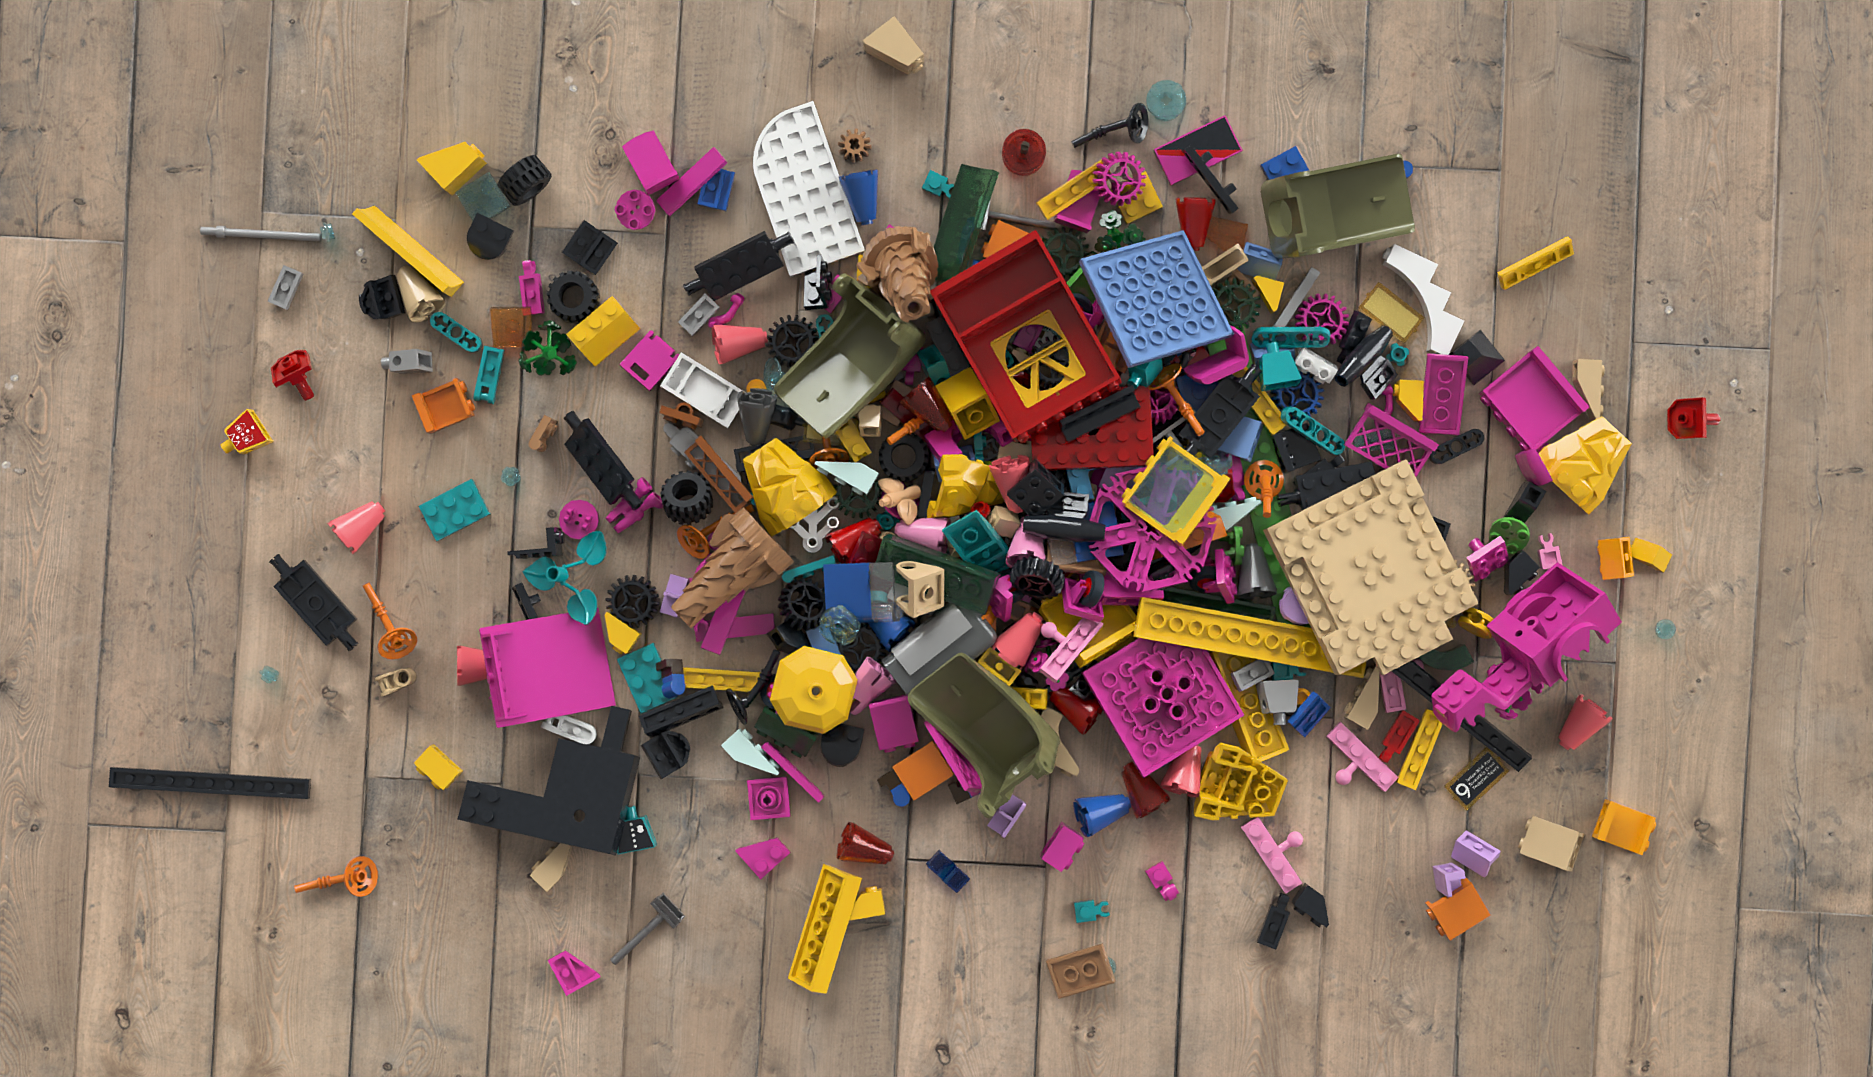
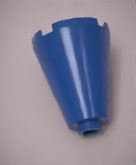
M877 169L872 171L873 174H871V170L851 173L845 176V179L844 175L838 176L856 222H861V225L873 224V220L876 219Z
M889 606L878 607L877 621L868 623L884 648L891 652V647L910 633L908 632L909 628L912 627L914 629L916 624L911 618Z
M1123 794L1077 798L1075 799L1076 802H1073L1076 820L1083 825L1080 830L1085 837L1096 834L1125 816L1131 808L1129 798Z

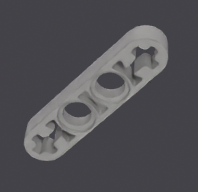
M1313 267L1309 269L1272 327H1285L1320 274L1319 271Z

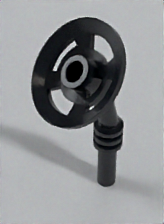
M1136 103L1126 119L1104 126L1099 125L1100 128L1095 127V130L1091 129V132L1072 140L1071 143L1076 148L1093 139L1097 140L1098 137L1102 138V135L1106 136L1108 132L1124 127L1128 128L1129 137L1132 142L1141 143L1148 130L1147 109L1144 104Z
M776 649L773 650L765 668L759 674L760 677L757 678L758 682L746 698L744 696L740 698L730 688L726 689L731 707L743 725H746L748 722L746 708L753 702L765 684H768V680L772 676L771 672L781 653Z

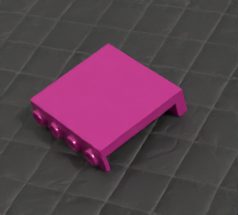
M1539 346L1532 349L1479 393L1482 403L1486 407L1490 406L1494 411V417L1499 422L1505 424L1507 433L1513 438L1516 437L1520 442L1519 447L1523 451L1536 449L1537 451L1540 446L1573 419L1590 408Z

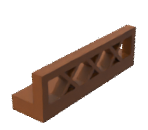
M699 436L695 443L684 451L735 513L754 498L702 436ZM699 446L704 451L703 459H695L690 452ZM706 462L715 464L717 467L716 475L707 474L705 471ZM711 477H716V482ZM719 478H726L730 482L729 490H721L718 487ZM723 492H729V496L727 497ZM731 493H739L744 501L735 507L731 502Z

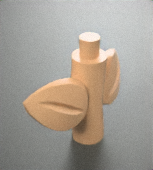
M883 478L878 480L879 487L886 493L883 499L879 500V505L881 507L886 506L887 508L897 506L898 514L903 522L908 526L912 524L918 511L917 505L913 500L921 496L919 486L912 485L904 489V485L898 479Z

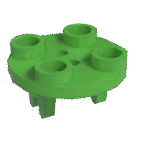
M1503 517L1492 523L1489 530V541L1491 542L1501 536L1505 541L1507 553L1516 554L1527 546L1530 539V531L1522 521L1511 517Z
M1233 526L1231 532H1226L1227 536L1218 540L1231 544L1230 550L1224 552L1226 556L1229 555L1233 565L1238 566L1242 564V557H1244V545H1240L1243 530L1242 526Z

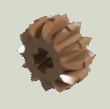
M856 128L854 134L847 130L848 137L843 134L840 136L843 141L838 142V146L843 148L839 150V153L845 154L844 160H848L851 156L852 163H855V157H858L859 161L862 162L861 155L868 157L869 153L866 150L872 149V146L867 144L871 141L870 137L864 138L866 135L864 131L858 135V129ZM853 142L855 144V142H858L859 148H854L853 150L851 148V143Z

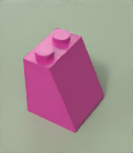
M907 694L869 703L879 750H884L887 753L896 751L897 746L903 745L904 748L916 746L915 742H919Z

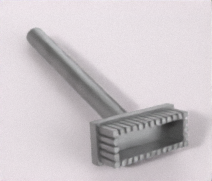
M975 196L970 228L976 229V231L986 230L987 219L1055 230V222L989 211L991 196Z
M664 893L657 896L650 903L659 914L610 959L614 965L620 962L664 919L674 929L685 917Z

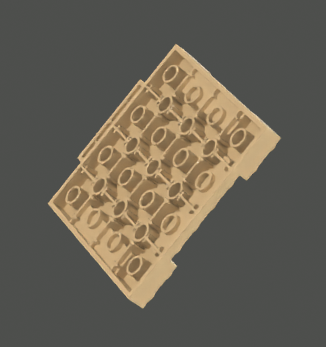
M1407 459L1263 530L1335 675H1340L1373 658L1380 674L1385 675L1453 640L1444 621L1478 604L1461 567H1457L1422 497L1424 493Z

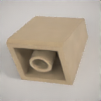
M895 16L863 40V47L866 53L907 75L912 72L915 74L923 68V52Z
M1532 816V819L1529 818L1525 826V830H1527L1526 836L1521 838L1518 846L1521 849L1520 854L1572 872L1585 834L1536 816Z

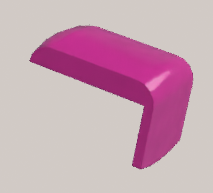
M654 130L638 135L622 146L648 195L679 180L678 173L673 168Z
M1072 169L1067 182L1083 171ZM1092 190L1056 214L1054 222L1088 234L1092 228L1090 225L1100 198L1098 194L1101 190Z
M1230 325L1234 334L1232 337L1225 339L1227 349L1183 368L1186 375L1198 383L1211 384L1244 369L1249 362L1244 334Z
M1547 442L1540 446L1537 451L1536 449L1521 451L1515 455L1517 464L1525 479L1537 486L1553 481L1538 454L1544 446L1548 445Z

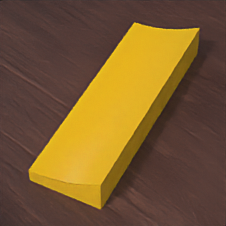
M375 205L366 209L356 208L352 213L353 216L443 293L452 297L464 283Z
M1213 651L1208 652L1244 713L1243 717L1232 723L1241 749L1260 762L1288 751L1289 747L1281 726L1274 725L1273 713L1263 714L1261 711L1256 684L1239 692L1230 675L1232 672L1255 661V659Z
M823 864L788 979L811 992L827 993L862 878Z

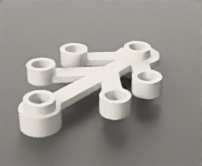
M836 497L829 499L827 504L818 513L815 510L803 518L809 524V533L799 522L795 526L789 527L794 529L803 538V547L806 551L811 553L819 551L823 544L822 539L832 529L838 527V519L836 517H829L827 524L817 532V524L833 509L838 508L839 500ZM836 500L837 505L832 507L829 502ZM834 519L836 520L837 524L835 526H830L829 521ZM815 539L816 545H809V540Z

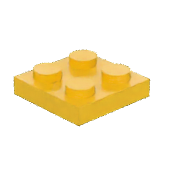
M1146 171L1141 173V175H1146V179L1141 180V183H1145L1146 186L1139 188L1143 193H1136L1138 199H1131V204L1124 202L1123 206H1118L1126 225L1163 208ZM1125 185L1123 191H1120V195L1126 193L1131 185Z

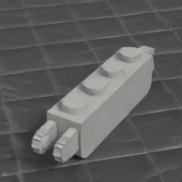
M672 423L664 424L663 431L672 439L669 442L673 445L670 449L678 456L682 454L687 459L685 463L691 469L697 468L684 451L694 444L699 436L690 428H682L680 430ZM699 446L690 452L695 459H703L704 451ZM723 460L739 481L743 483L742 477ZM706 462L705 471L707 474L716 475L717 467L714 463ZM711 477L716 482V477ZM719 478L718 487L721 490H729L730 482L726 478ZM723 492L727 497L729 496V492ZM731 493V497L737 502L742 503L744 501L739 493Z

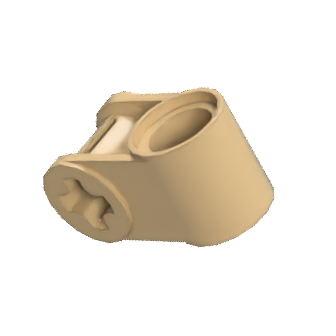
M404 668L376 677L375 681H378L382 691L381 697L412 685L416 681L415 671L411 668ZM403 672L408 674L409 679L407 682H404L401 678Z

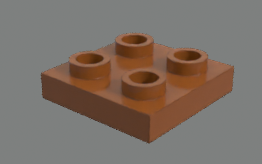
M685 402L679 403L675 409L662 405L659 412L666 421L677 424V421L683 422L682 425L696 430V427L702 428L704 422L703 419L694 416V408ZM685 406L690 409V413L687 414L681 412V408Z

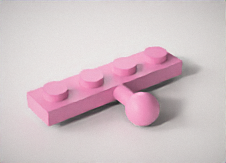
M1082 618L1066 638L1057 631L1054 623H1044L1041 627L1042 635L1046 638L1055 639L1060 645L1039 671L1056 683L1102 628L1103 623Z
M1412 660L1424 669V664L1421 660ZM1392 671L1385 675L1379 673L1385 713L1406 710L1401 678Z
M1341 722L1326 736L1352 761L1346 769H1341L1336 773L1335 779L1338 784H1349L1352 778L1351 775L1357 768L1383 792H1386L1399 778Z
M1254 817L1241 826L1285 894L1302 884V881L1282 853L1290 847L1296 848L1303 843V837L1299 832H1291L1287 836L1286 841L1277 845L1259 817Z

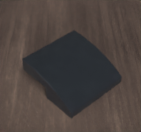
M583 220L562 250V253L596 276L618 243Z

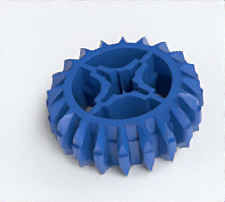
M1300 370L1298 371L1301 375V381L1295 388L1286 387L1270 390V393L1276 394V396L1271 397V400L1277 401L1275 405L1281 408L1280 412L1287 407L1282 399V391L1289 397L1288 406L1295 407L1298 402L1310 404L1305 410H1302L1310 417V412L1317 414L1314 406L1317 408L1322 407V404L1317 402V400H1324L1323 396L1318 395V393L1324 392V389L1317 388L1322 383H1315L1313 381L1315 380L1313 378L1315 375L1310 378V372L1303 375V372ZM1306 383L1312 390V398L1305 392ZM1298 389H1300L1299 395L1302 398L1299 397L1297 398V400H1295V394H1293L1292 391L1296 392ZM1289 412L1288 415H1291V419L1296 420V418L1292 416V412Z

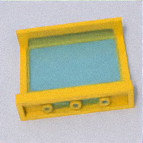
M1170 436L1167 441L1165 439L1161 441L1157 447L1159 452L1155 457L1153 455L1150 456L1145 463L1147 466L1143 473L1139 472L1133 480L1135 482L1132 489L1127 488L1121 498L1123 499L1122 505L1182 547L1228 484L1230 478L1215 472L1174 443L1173 438Z

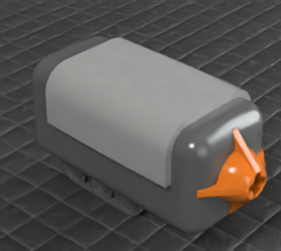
M961 598L955 603L950 601L891 647L892 652L882 659V663L908 695L917 684L956 654L962 652L974 660L996 642V616L991 610L992 607L989 603L985 604V602Z

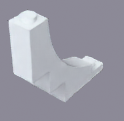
M1396 244L1390 248L1387 247L1382 257L1385 259L1382 265L1394 271L1407 282L1423 308L1428 333L1426 351L1432 354L1449 355L1464 320L1443 311L1451 292L1430 283L1438 264Z

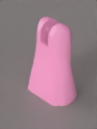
M866 657L855 674L858 681L853 699L855 698L856 700L851 705L850 713L853 715L859 714L869 703L896 683L890 672L871 657Z

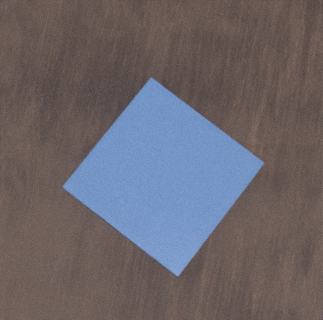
M1184 230L1082 258L1079 261L1128 368L1227 339L1234 334Z

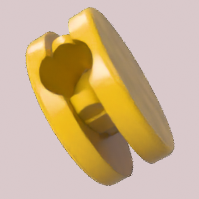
M1472 607L1462 612L1464 616L1459 617L1458 624L1463 629L1484 639L1492 638L1487 625L1494 618Z

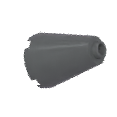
M751 388L748 393H744V390H742L737 395V402L745 439L752 446H760L766 441L777 404V395L773 396L772 391L760 388Z
M1257 543L1247 544L1246 548H1244V557H1242V564L1240 565L1237 588L1239 599L1253 600L1254 597H1261L1263 599L1277 594V588L1263 548L1258 546Z

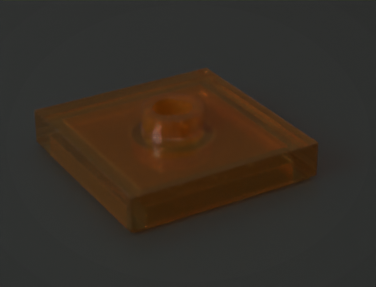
M491 307L493 347H523L522 340L525 338L526 333L533 331L531 307Z

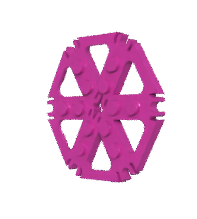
M1157 464L1148 475L1153 477L1155 483L1147 508L1135 495H1133L1130 501L1166 526L1176 513L1166 514L1174 488L1181 485L1191 493L1195 485L1181 470H1179V475L1175 477L1177 468L1174 467L1173 472L1167 474L1165 472L1166 465L1164 464L1161 472H1159L1160 464ZM1147 467L1114 474L1119 479V482H1117L1115 477L1111 476L1110 480L1113 482V486L1107 487L1106 484H1102L1103 489L1107 493L1103 492L1101 488L1099 489L1090 517V521L1098 523L1103 504L1110 501L1130 520L1128 523L1106 527L1104 541H1098L1093 545H1089V549L1098 548V550L1090 551V553L1122 587L1125 579H1127V589L1130 583L1135 582L1137 584L1136 592H1139L1141 584H1144L1142 593L1187 583L1188 581L1184 578V574L1189 580H1192L1193 577L1189 574V571L1191 569H1195L1198 573L1201 571L1195 565L1196 563L1203 569L1216 524H1208L1216 521V517L1209 518L1207 516L1209 511H1214V507H1210L1195 528L1202 529L1204 532L1200 551L1195 556H1192L1183 546H1179L1157 529H1155L1156 533L1152 531L1148 533L1146 531L1148 527L1143 519L1122 505L1123 499L1121 498L1127 489V482L1134 479L1139 472L1143 473ZM1136 542L1129 567L1124 572L1119 571L1105 556V552L1109 548ZM1155 549L1175 568L1176 574L1173 577L1158 581L1149 580L1148 571Z

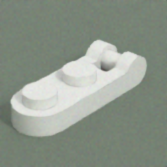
M567 715L547 718L541 724L543 729L583 744H590L597 737V731L594 726ZM555 718L559 719L557 726L553 725Z

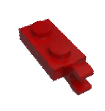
M1401 710L1381 743L1386 748L1378 758L1384 763H1388L1394 752L1400 755L1420 720Z

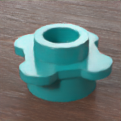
M1394 343L1391 345V351L1386 355V359L1397 363L1398 366H1403L1405 364L1404 360L1409 355V349Z
M887 510L876 516L877 521L885 531H889L894 525L896 526V523L900 522L898 518L892 516Z

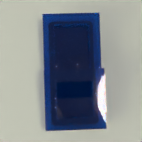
M938 850L926 863L927 867L956 893L970 880V877L941 850Z

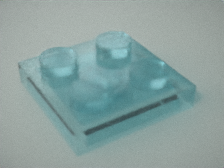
M490 172L455 192L472 221L477 213L492 219L511 207Z

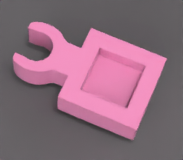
M1551 533L1548 534L1549 540L1547 542L1543 540V535L1538 536V540L1543 549L1537 550L1541 570L1551 568L1557 562L1562 565L1559 546H1552L1553 535Z

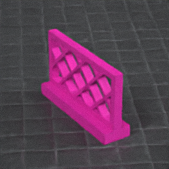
M1367 403L1364 408L1365 412L1344 445L1385 469L1390 467L1387 465L1385 457L1396 454L1398 463L1400 462L1399 453L1409 451L1411 461H1408L1409 465L1412 464L1413 473L1417 477L1432 451H1436L1439 444L1372 404ZM1367 417H1370L1374 420L1375 428L1365 431L1364 422ZM1390 429L1392 438L1381 440L1379 430ZM1376 431L1378 441L1368 444L1366 434ZM1363 435L1365 445L1356 447L1351 444L1356 436ZM1407 439L1408 448L1398 450L1396 440ZM1393 441L1395 451L1384 454L1382 444ZM1379 445L1381 455L1371 456L1369 447ZM1418 448L1424 449L1426 452L1422 458L1415 460L1413 450Z
M925 721L926 728L963 789L969 791L972 797L978 795L981 792L982 784L973 765L948 739L928 721Z

